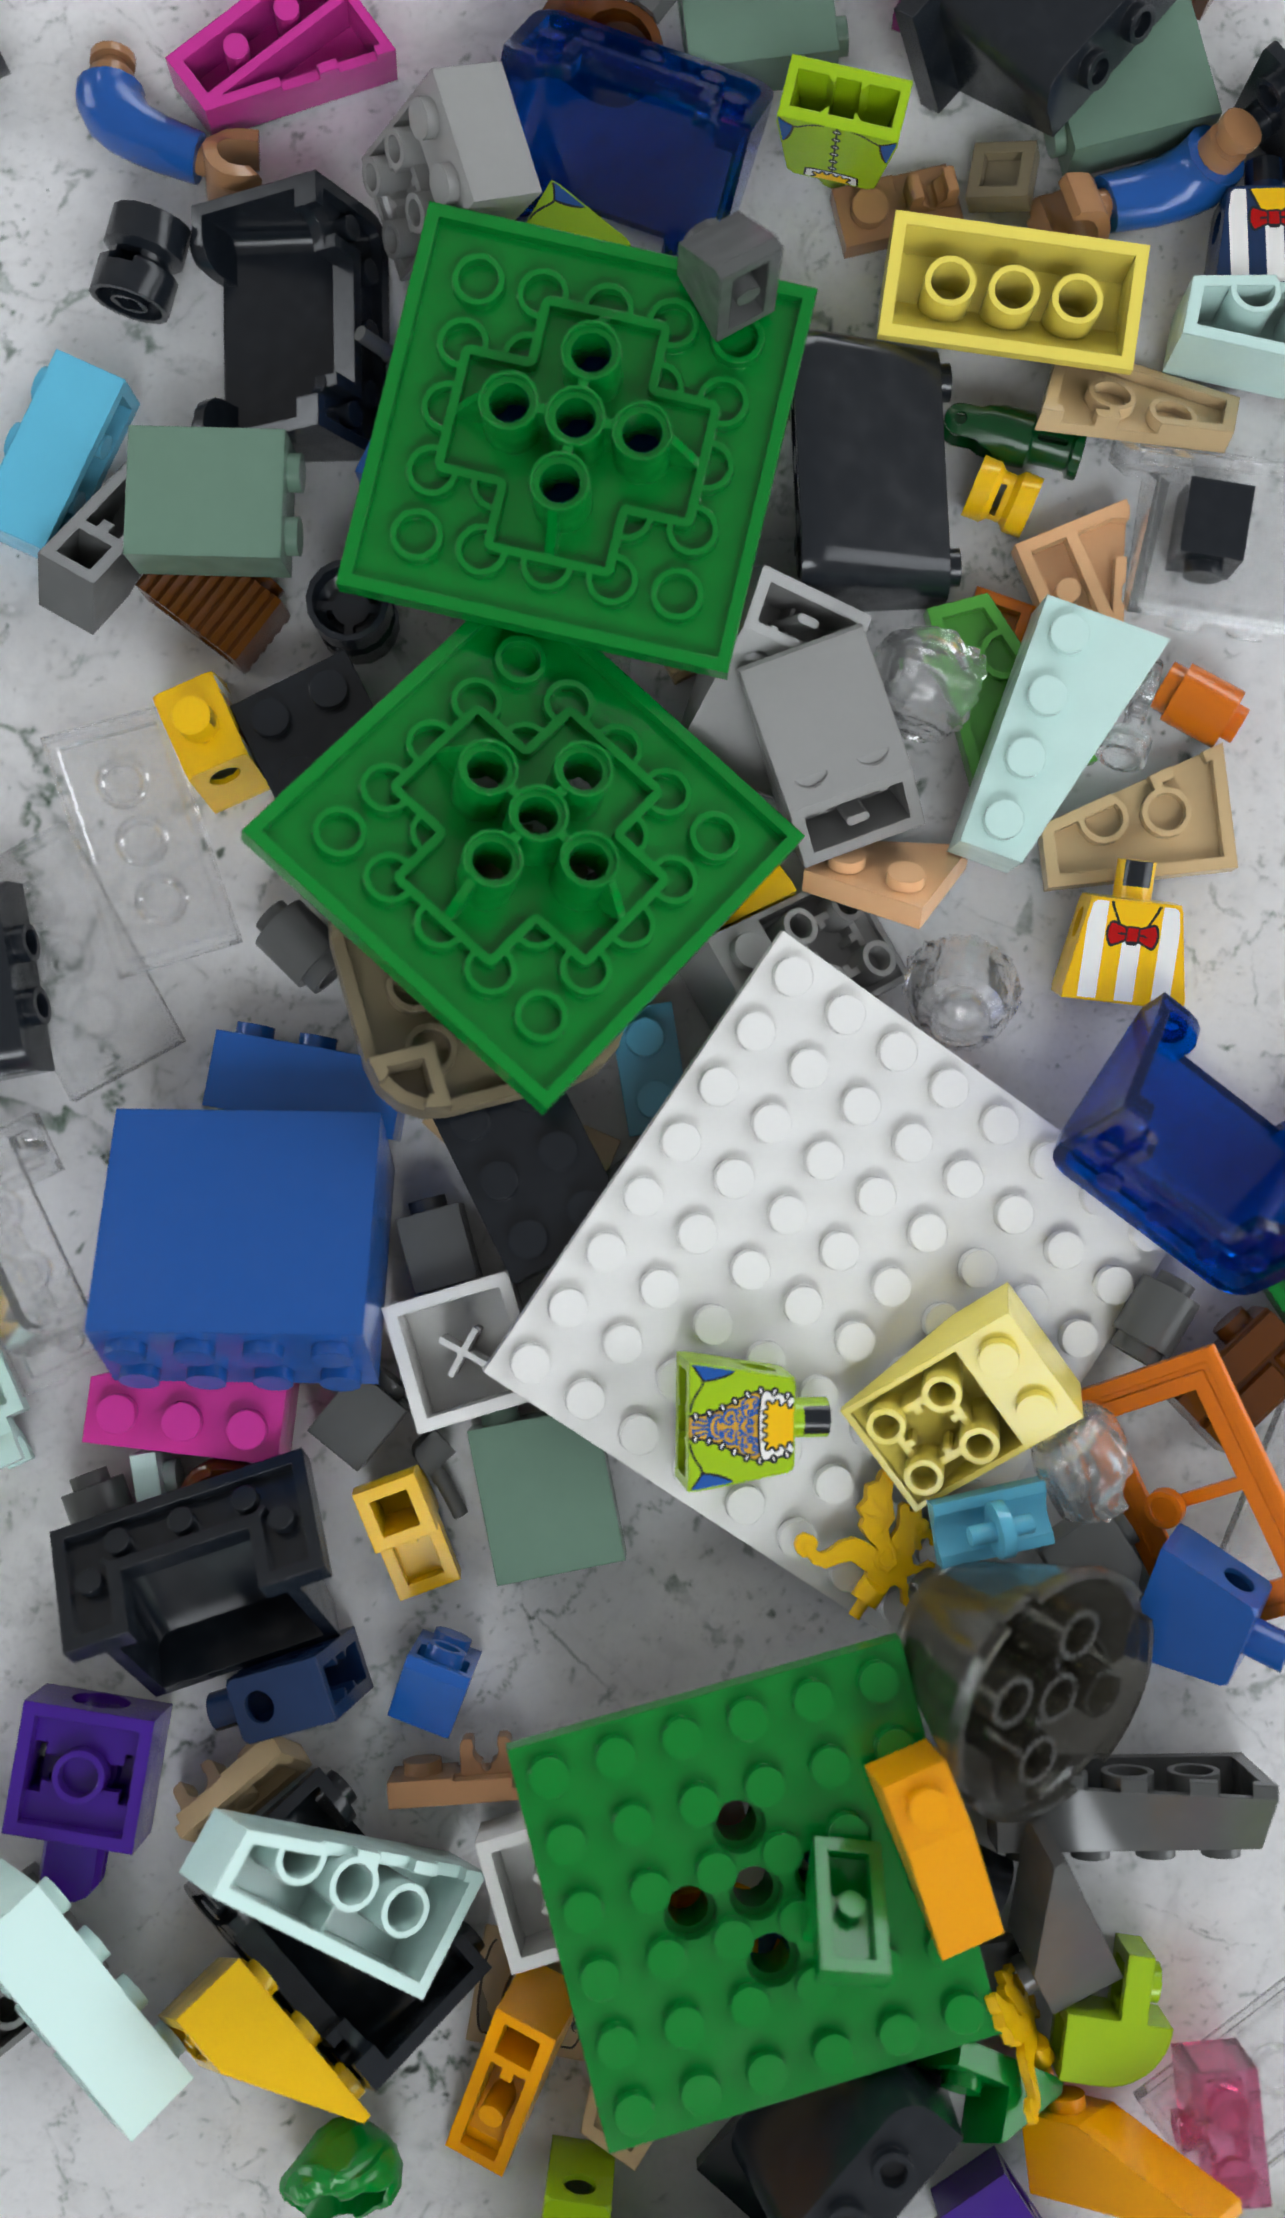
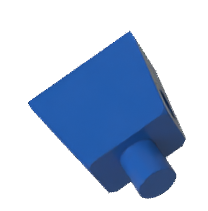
M1179 1523L1160 1550L1129 1630L1125 1653L1219 1686L1229 1684L1244 1655L1281 1673L1285 1665V1630L1260 1618L1272 1590V1585L1266 1578L1190 1527Z

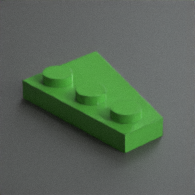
M988 593L927 608L923 614L969 788L1021 642ZM1095 754L1087 766L1094 764L1098 760Z

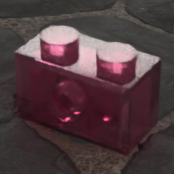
M1236 2037L1171 2043L1177 2108L1171 2109L1170 2119L1177 2151L1241 2199L1242 2210L1272 2207L1258 2068Z

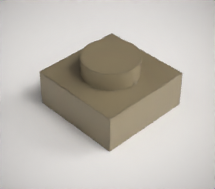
M1037 140L975 143L965 195L969 213L1031 211L1040 161Z

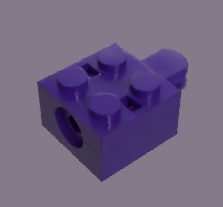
M46 1683L24 1700L1 1834L44 1840L39 1881L45 1876L48 1877L69 1902H77L88 1897L105 1877L109 1851L133 1855L151 1833L172 1703Z

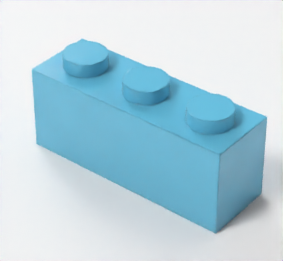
M56 349L49 365L42 367L36 374L31 388L32 401L22 421L15 423L8 432L4 444L5 457L0 465V542L37 559L38 552L100 489L128 431V425H131L140 406V402L125 379Z

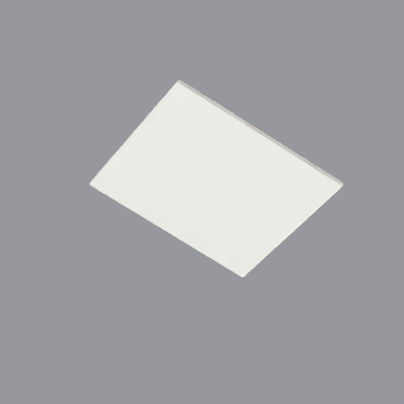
M780 931L482 1371L850 1611L857 1600L851 1593L865 1571L851 1561L840 1563L827 1569L813 1565L808 1558H802L795 1551L793 1545L796 1536L802 1532L815 1536L819 1543L817 1551L825 1550L839 1539L850 1536L870 1543L857 1526L860 1515L855 1506L863 1498L864 1483L875 1480L877 1472L882 1467L843 1416L841 1407L950 1316L1007 1282L1081 1384L1117 1330L1112 1325L1141 1276L1147 1274L1152 1277L1188 1222L789 934ZM676 1351L696 1352L783 1367L795 1378L796 1397H827L831 1411L829 1435L827 1437L795 1438V1465L789 1473L699 1492H688L675 1476ZM1041 1442L945 1496L1016 1481ZM894 1483L892 1500L895 1520L889 1528L890 1534L896 1525L897 1504L901 1501L909 1504ZM926 1506L922 1508V1517L927 1519L931 1529L928 1507ZM922 1538L920 1543L923 1549L920 1551L915 1550L912 1558L914 1564L917 1565L927 1559L935 1563L936 1568H932L928 1572L931 1578L928 1580L916 1574L907 1577V1584L913 1590L920 1592L923 1598H912L911 1606L905 1607L900 1602L898 1586L894 1585L889 1588L876 1610L868 1606L861 1619L886 1635L895 1632L901 1638L904 1647H906L959 1567L942 1569L936 1562L934 1546L929 1545L928 1538Z

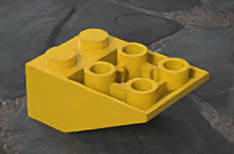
M218 1957L158 2015L181 2040L187 2049L186 2051L200 2067L363 2124L371 2117L369 2112L358 2101L366 2092L364 2087L341 2062L338 2061L334 2066L327 2058H322L315 2049L322 2041L319 2033L299 2011L295 2010L291 2014L285 2008L281 2009L271 1997L279 1989L278 1985L254 1958L247 1962L243 1958Z

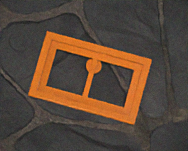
M1215 1343L1081 1388L1084 1418L1078 1420L1077 1423L1117 1508L1128 1519L1140 1539V1542L1135 1544V1547L1149 1577L1152 1574L1161 1548L1169 1538L1166 1529L1173 1528L1179 1524L1186 1514L1187 1506L1243 1490L1283 1577L1269 1580L1272 1590L1260 1618L1267 1621L1285 1616V1492ZM1196 1390L1236 1477L1180 1494L1174 1489L1160 1487L1149 1495L1113 1417Z

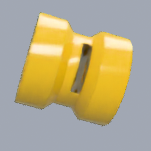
M985 455L961 515L977 522L987 518L998 523L1001 532L1019 538L1038 497L1044 478L1027 471L1019 475L1006 470L1002 461ZM1001 483L1007 485L998 507L992 506Z

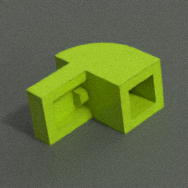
M1115 1933L1113 1957L1123 1978L1108 1986L1107 1997L1090 1995L1052 2016L1049 2043L1055 2054L1052 2066L1059 2081L1097 2087L1125 2086L1148 2075L1165 2056L1170 2046L1174 2029L1160 2007L1150 2004V2002L1157 2003L1160 1999L1162 1968L1160 1962L1156 1961L1155 1956L1141 1936Z

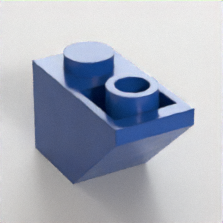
M437 1626L433 1633L422 1629L407 1655L387 1716L449 1739L482 1651L470 1647L472 1639L456 1630Z

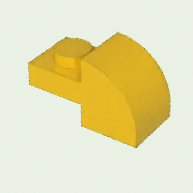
M413 1465L353 1488L352 1498L375 1554L381 1553L400 1601L461 1579L460 1565L438 1513V1500L428 1478L419 1465Z

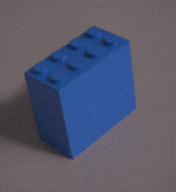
M116 1109L84 1333L113 1379L119 1380L121 1384L127 1387L138 1389L155 1388L159 1386L160 1381H186L189 1386L205 1390L224 1388L227 1382H253L256 1387L272 1391L288 1390L293 1387L294 1383H320L323 1388L340 1392L357 1390L361 1384H379L384 1321L381 1308L385 1307L395 1168L382 1113Z

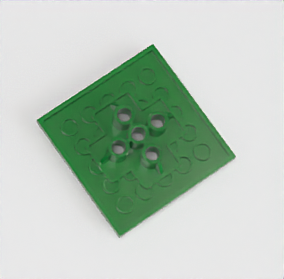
M429 201L336 580L339 591L727 680L818 288L779 280L774 312L715 342L677 275L678 257ZM587 357H601L609 362L607 366L597 372H585L577 367ZM509 405H520L528 410L524 417L513 423L503 422L495 417L504 412ZM572 420H586L594 426L587 435L579 438L569 437L560 431L567 427ZM638 434L651 435L660 442L654 450L646 453L635 452L626 445ZM558 483H569L579 490L571 501L565 503H554L544 496L546 492L552 490Z
M466 621L241 830V841L542 1116L783 863L805 837L601 651L471 621ZM488 776L496 781L499 786L489 789L483 788L475 784L471 778L479 779ZM579 777L586 781L592 789H576L567 780ZM536 820L543 824L549 832L540 835L530 833L524 829L521 823ZM493 864L502 870L505 877L497 880L485 879L476 872L473 865L485 866ZM584 864L593 869L599 879L591 881L581 879L573 873L570 866Z
M895 1632L505 1743L609 2154L1002 2034V2031L994 2029L993 2015L988 2011L984 1996L991 1993L980 1946L972 1947L944 1961L939 1957L864 1765L926 1738L902 1641ZM736 1800L748 1803L746 1817L741 1822L735 1825H724L717 1821L720 1809L724 1804ZM814 1836L882 1843L892 1976L885 1989L815 1983L813 1942H806L801 1938L808 1870L799 1868L803 1855L811 1849V1842ZM752 1866L765 1869L763 1878L758 1885L750 1889H740L734 1886L740 1871ZM692 1885L701 1890L696 1902L686 1908H677L669 1904L674 1891L683 1886ZM766 1933L781 1935L779 1944L768 1953L759 1954L752 1952L755 1940Z

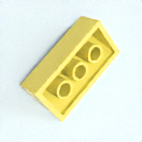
M896 210L887 245L879 300L877 340L1131 375L1134 366L1150 245Z

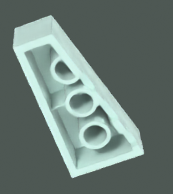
M1193 275L1172 317L1162 373L1285 400V282H1279L1276 275Z
M1047 594L1029 619L947 852L1005 873L1020 865L1159 658L1170 638Z
M219 1808L213 1809L179 1871L180 1874L209 1896L422 2001L484 1880L482 1870L449 1851Z
M0 1858V1991L9 2000L12 1998L17 2003L14 2006V2010L48 2047L52 2046L56 2052L53 2055L104 2116L132 2142L194 2078L178 2059L187 2049L162 2020H159L154 2026L149 2023L141 2013V2010L149 2001L127 1975L121 1973L114 1979L102 1963L111 1954L100 1939L86 1925H83L76 1932L63 1916L72 1906L59 1888L46 1876L38 1883L34 1882Z

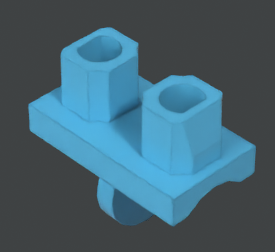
M1034 1476L926 1500L937 1564L942 1569L994 1557L1005 1560L1016 1557L1017 1552L1055 1544L1054 1533L1047 1512L1045 1480L1040 1476Z

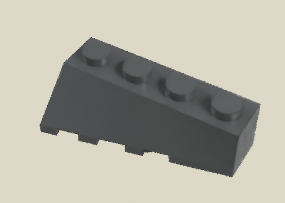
M1242 1752L985 1756L987 1835L997 1853H1005V1857L1019 1862L1026 1819L1038 1811L1062 1852H1070L1071 1857L1078 1860L1103 1861L1110 1858V1852L1135 1851V1854L1140 1858L1168 1860L1176 1856L1175 1851L1200 1850L1202 1855L1209 1858L1234 1859L1241 1856V1849L1263 1848L1279 1802V1786Z

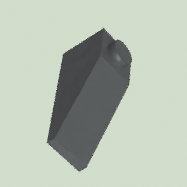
M127 461L38 552L39 605L92 635L126 600L142 575L135 570L123 555Z
M1038 1811L1028 1816L1008 1920V1928L1020 1952L1009 1958L1028 1995L1041 1990L1054 2015L1122 1979L1123 1976L1067 1860L1040 1812Z

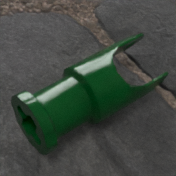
M956 403L948 408L944 420V440L952 446L969 449L985 458V455L990 456L1010 467L1022 469L1027 463L1062 471L1063 479L1072 481L1077 474L1087 437L1037 431L1035 426L1038 418L1035 411L1009 405L980 407L967 403Z

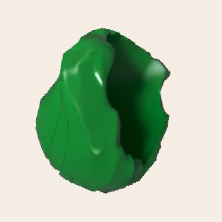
M343 2116L336 2117L315 2132L296 2160L283 2174L279 2184V2193L284 2202L287 2201L291 2206L296 2207L298 2211L305 2214L306 2218H334L344 2214H351L355 2218H363L376 2209L382 2210L392 2205L402 2185L403 2161L398 2152L397 2144L385 2131L371 2121L367 2120L363 2124Z

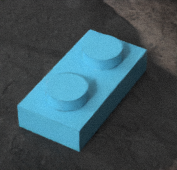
M672 1001L647 1005L623 1031L619 1047L616 1050L629 1137L642 1135L683 1074Z

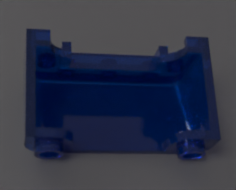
M544 9L534 12L503 44L501 61L542 189V193L519 217L531 215L552 179L600 217L663 238L661 253L678 257V243L684 239L688 231L695 225L709 218H717L720 221L739 211L773 101L774 92L764 82L735 70L561 10Z
M1164 992L1143 1006L1134 1017L1061 1130L1053 1150V1160L1056 1167L1065 1176L1207 1283L1220 1291L1233 1295L1254 1294L1285 1280V1121L1276 1126L1185 1056L1196 1047L1201 1029L1198 1020L1193 1014Z

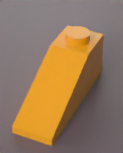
M925 1738L864 1765L942 1961L1005 1933L971 1821L946 1759Z
M545 1965L516 1974L496 2008L445 2143L447 2147L501 2177L509 2165L574 2016L564 1975Z
M1063 2085L1062 2094L1039 2113V2122L1033 2125L1027 2123L1022 2128L1030 2194L1118 2218H1238L1243 2213L1241 2199L1113 2101L1085 2095L1084 2090L1079 2087Z

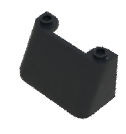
M316 169L192 205V236L190 238L192 258L195 264L213 281L222 285L224 290V399L215 397L198 403L194 411L191 427L286 429L296 453H303L305 462L360 461L372 437L387 374L386 363L378 355L356 341L354 333L359 326H364L390 344L389 256L383 245L382 225L378 217L369 208Z
M809 329L788 417V421H791L796 526L794 556H796L797 578H799L798 581L863 612L927 609L946 604L950 587H960L961 552L959 548H950L943 403H948L951 400L952 370L950 363H940L937 350L818 329Z
M320 1767L312 1769L261 1815L262 1817L364 1835L353 1822L356 1814L351 1804L357 1799L355 1792L337 1772L330 1770L325 1774ZM191 1881L184 1885V1890L192 1902L237 1955L247 1962L254 1958L274 1979L279 1989L272 1996L291 2014L295 2010L299 2011L316 2029L322 2038V2041L316 2046L334 2066L338 2061L345 2065L358 2079L364 2089L377 2092L492 1968L480 1954L485 1947L483 1940L463 1920L422 2001L209 1896Z

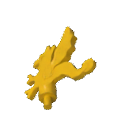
M883 1468L877 1472L875 1480L864 1483L863 1498L855 1506L860 1515L857 1526L870 1543L850 1536L839 1539L825 1550L817 1551L818 1541L815 1536L806 1532L798 1534L793 1542L795 1551L802 1558H808L813 1565L827 1569L837 1564L851 1561L865 1571L851 1593L857 1600L848 1614L857 1620L861 1619L868 1606L876 1610L889 1588L894 1585L898 1586L900 1602L905 1607L911 1606L912 1598L921 1599L923 1595L913 1590L907 1584V1577L916 1574L929 1580L931 1578L928 1573L929 1570L936 1568L935 1563L928 1559L917 1565L914 1564L912 1558L915 1550L920 1551L923 1549L920 1543L922 1538H928L929 1545L934 1546L932 1531L929 1528L927 1519L922 1517V1509L915 1512L912 1507L910 1509L909 1504L903 1501L898 1503L896 1525L891 1534L889 1533V1528L895 1520L892 1500L893 1482Z
M1006 1963L1003 1965V1969L994 1972L998 1983L996 1992L989 1993L984 1996L988 2011L993 2015L994 2029L1002 2031L1000 2035L1004 2045L1009 2044L1010 2047H1016L1019 2071L1027 2095L1023 2101L1024 2114L1029 2125H1033L1039 2122L1038 2112L1041 2108L1040 2091L1035 2068L1054 2075L1051 2065L1054 2063L1055 2054L1048 2039L1037 2030L1035 2019L1040 2018L1041 2014L1036 2006L1035 1995L1028 1996L1018 1974H1012L1015 1972L1012 1963Z

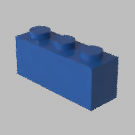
M241 1021L237 1022L236 1032L216 1029L203 1106L220 1110L381 1112L388 1140L401 1141L405 1114L394 1110L375 1093L364 1071L359 1054L336 1051L338 1039L310 1033H300L298 1044L274 1039L275 1028Z

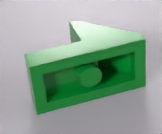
M814 1836L812 1839L801 1938L803 1941L813 1942L815 1983L885 1989L892 1976L881 1842Z
M973 2042L917 2060L916 2066L942 2076V2088L965 2095L961 2121V2131L964 2137L961 2141L962 2143L1002 2144L1028 2123L1023 2108V2101L1027 2095L1016 2059ZM1035 2068L1041 2098L1039 2114L1062 2094L1064 2081H1059L1058 2077Z

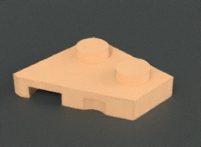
M1127 499L1014 545L1010 553L1030 599L1036 608L1049 594L1124 622L1122 586L1126 582L1127 556H1124L1126 523L1130 518V506Z
M878 841L805 868L802 891L920 929L964 872L968 859L947 852L950 844Z

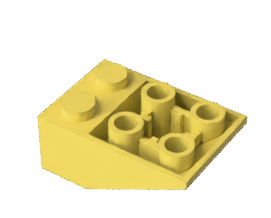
M1008 1282L954 1313L841 1407L843 1416L915 1512L927 1506L926 1500L944 1497L1084 1418L1080 1382Z

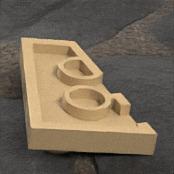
M1052 364L1035 430L1225 453L1235 431L1240 397L1138 364H1134L1131 375Z
M1223 742L1175 766H1170L1156 772L1146 779L1118 792L1110 793L1051 820L1038 838L1044 892L1114 884L1118 858L1156 862L1154 880L1232 872L1237 869L1238 861Z

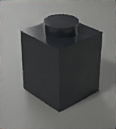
M1191 476L1176 500L1165 570L1183 573L1182 577L1185 580L1197 584H1215L1220 582L1221 579L1228 580L1244 561L1256 486Z

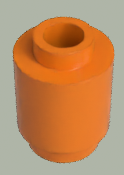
M1176 661L1149 707L1162 713L1159 720L1210 748L1216 744L1219 738L1231 743L1250 711L1249 708L1240 704L1246 693L1245 691L1194 663L1191 664L1190 668H1187Z

